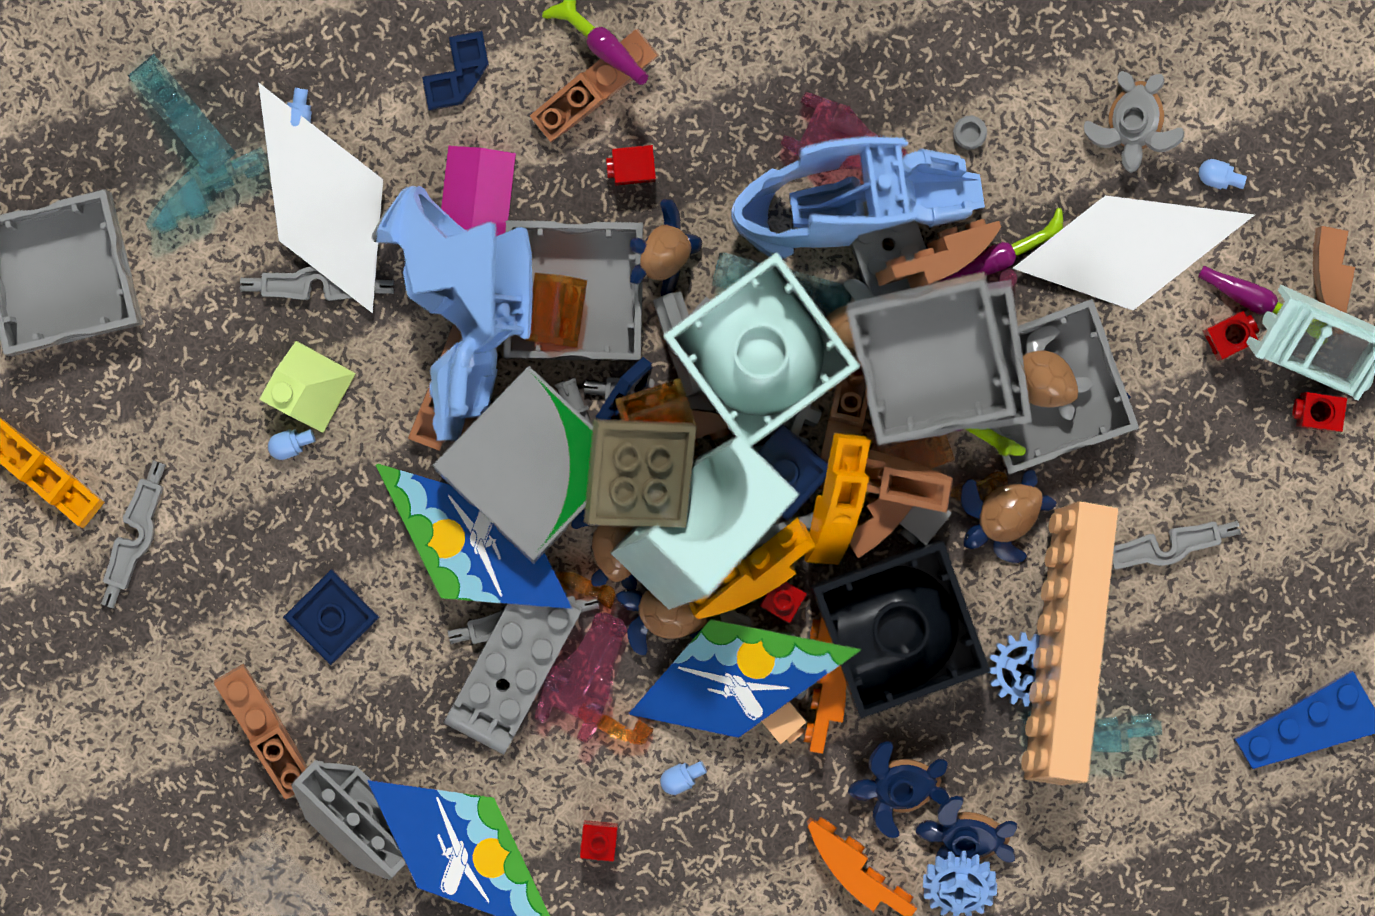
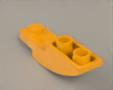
M834 433L822 496H816L809 533L815 546L805 554L804 560L808 563L838 565L850 544L862 510L869 477L864 472L871 440L866 436Z
M796 518L764 545L756 549L746 559L742 558L708 596L688 603L693 616L697 619H702L746 605L771 592L797 574L792 564L815 546L805 524Z

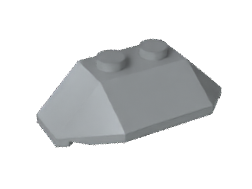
M315 760L291 784L305 819L354 867L391 880L406 862L367 780H372L357 766L323 763V761Z

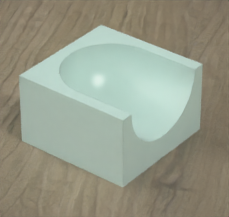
M778 253L774 254L663 335L735 435L740 436L750 447L860 367Z
M737 436L699 455L693 461L686 527L634 526L610 553L667 609H672L708 596L799 494L740 436Z

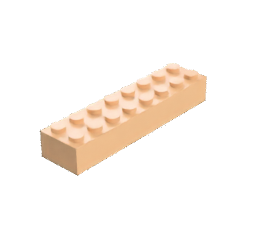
M1079 501L1055 509L1050 517L1049 532L1052 533L1051 545L1045 555V565L1048 567L1047 580L1044 581L1041 589V599L1044 600L1043 614L1040 615L1037 623L1040 641L1039 648L1036 649L1033 658L1036 676L1029 692L1032 711L1025 727L1026 735L1029 737L1027 750L1023 753L1021 762L1025 780L1056 785L1088 783L1118 508Z

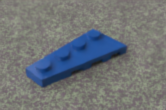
M1349 671L1234 738L1249 766L1255 769L1375 734V708L1355 673Z

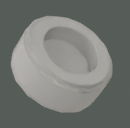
M965 116L959 119L954 126L953 139L962 149L974 150L980 147L986 140L987 127L979 117Z

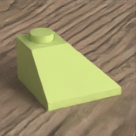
M296 341L274 371L259 400L324 433L356 373Z

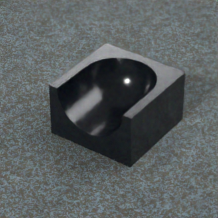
M935 540L927 545L913 548L810 586L832 644L861 649L840 665L852 704L860 719L991 672L944 541Z

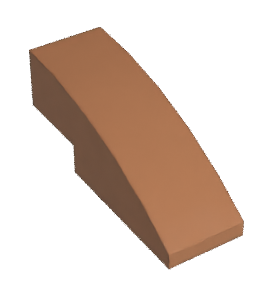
M1320 226L1315 230L1313 245V277L1316 297L1318 301L1347 313L1356 268L1342 265L1349 231ZM1334 326L1331 329L1332 335L1336 336L1343 333V330Z
M869 450L864 472L869 477L867 492L880 494L879 499L947 513L953 478L923 465Z
M879 497L865 505L871 518L856 526L849 544L856 558H860L876 547L893 532L913 506L879 499Z

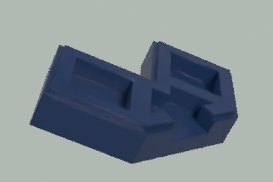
M483 31L449 37L455 71L422 77L429 111L463 105L489 66Z
M642 357L620 378L595 419L624 421L627 404L649 385L652 371V363Z

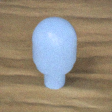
M294 88L293 102H287V105L292 108L290 121L292 126L296 127L299 125L301 116L311 122L312 111H310L311 106L306 105L308 94L306 89Z
M1216 159L1206 160L1199 168L1200 180L1204 184L1217 189L1223 188L1227 190L1228 185L1243 189L1247 176L1233 172V166Z
M296 429L277 433L270 438L268 451L277 460H285L297 456L300 452H303V446L316 442L312 429L298 433Z
M702 761L688 766L687 763H680L663 772L660 778V785L667 794L678 795L692 788L696 784L695 779L706 774L707 770Z

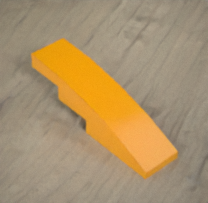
M0 417V464L17 479L31 487L49 504L58 508L78 527L84 529L105 502Z

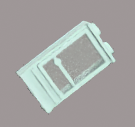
M1280 285L1277 291L1285 300L1277 316L1270 311L1265 313L1262 323L1266 327L1267 332L1261 341L1249 337L1246 342L1254 355L1348 394L1359 401L1364 391L1371 387L1374 380L1375 326Z

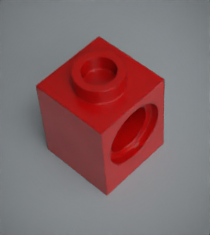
M653 145L612 149L613 157L606 158L608 178H615L616 186L656 182Z
M1241 311L1202 330L1216 360L1219 361L1249 347L1246 343L1249 337L1258 340L1256 334L1259 333V328L1251 315L1246 316L1245 312ZM1230 325L1238 327L1241 332V339L1237 344H1232L1226 339L1225 332Z
M1310 392L1301 393L1300 399H1295L1292 409V418L1297 419L1296 427L1343 432L1347 398ZM1316 402L1321 403L1326 411L1325 417L1319 422L1311 416V407Z
M786 581L764 595L759 605L790 623L807 593Z
M584 820L580 858L614 862L618 823Z

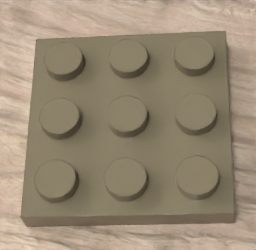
M594 419L584 522L588 525L686 527L696 425L692 423Z

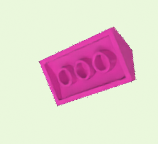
M448 145L441 209L465 230L491 222L496 225V236L506 233V220L509 219L516 153L479 147Z

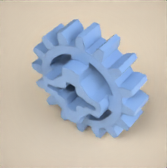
M1020 632L1019 640L1017 641L1012 635H1008V645L1004 646L997 643L996 647L1000 653L998 655H989V658L995 662L994 667H989L991 670L989 673L996 675V678L990 682V685L992 687L1000 685L1002 688L997 695L1002 698L1009 693V703L1013 705L1017 702L1018 698H1021L1023 706H1029L1030 691L1024 692V690H1026L1028 684L1035 681L1036 668L1033 665V658L1036 649L1039 648L1040 636L1034 634L1031 640H1027L1026 633ZM1025 646L1022 654L1014 658L1007 656L1012 650ZM1026 660H1029L1028 666L1033 671L1031 675L1025 674L1023 678H1020L1021 672L1016 670L1018 664L1024 665ZM1002 668L1009 670L1013 678L1011 687L1007 685L1003 678Z
M949 851L948 859L944 860L942 857L937 856L935 858V865H927V872L923 875L924 898L930 899V907L932 909L940 906V915L943 916L949 911L953 912V916H959L960 913L972 916V911L974 910L983 914L984 904L992 906L993 896L997 895L996 872L990 871V863L988 861L980 864L978 854L970 859L967 858L966 851H962L960 857H955L953 852Z

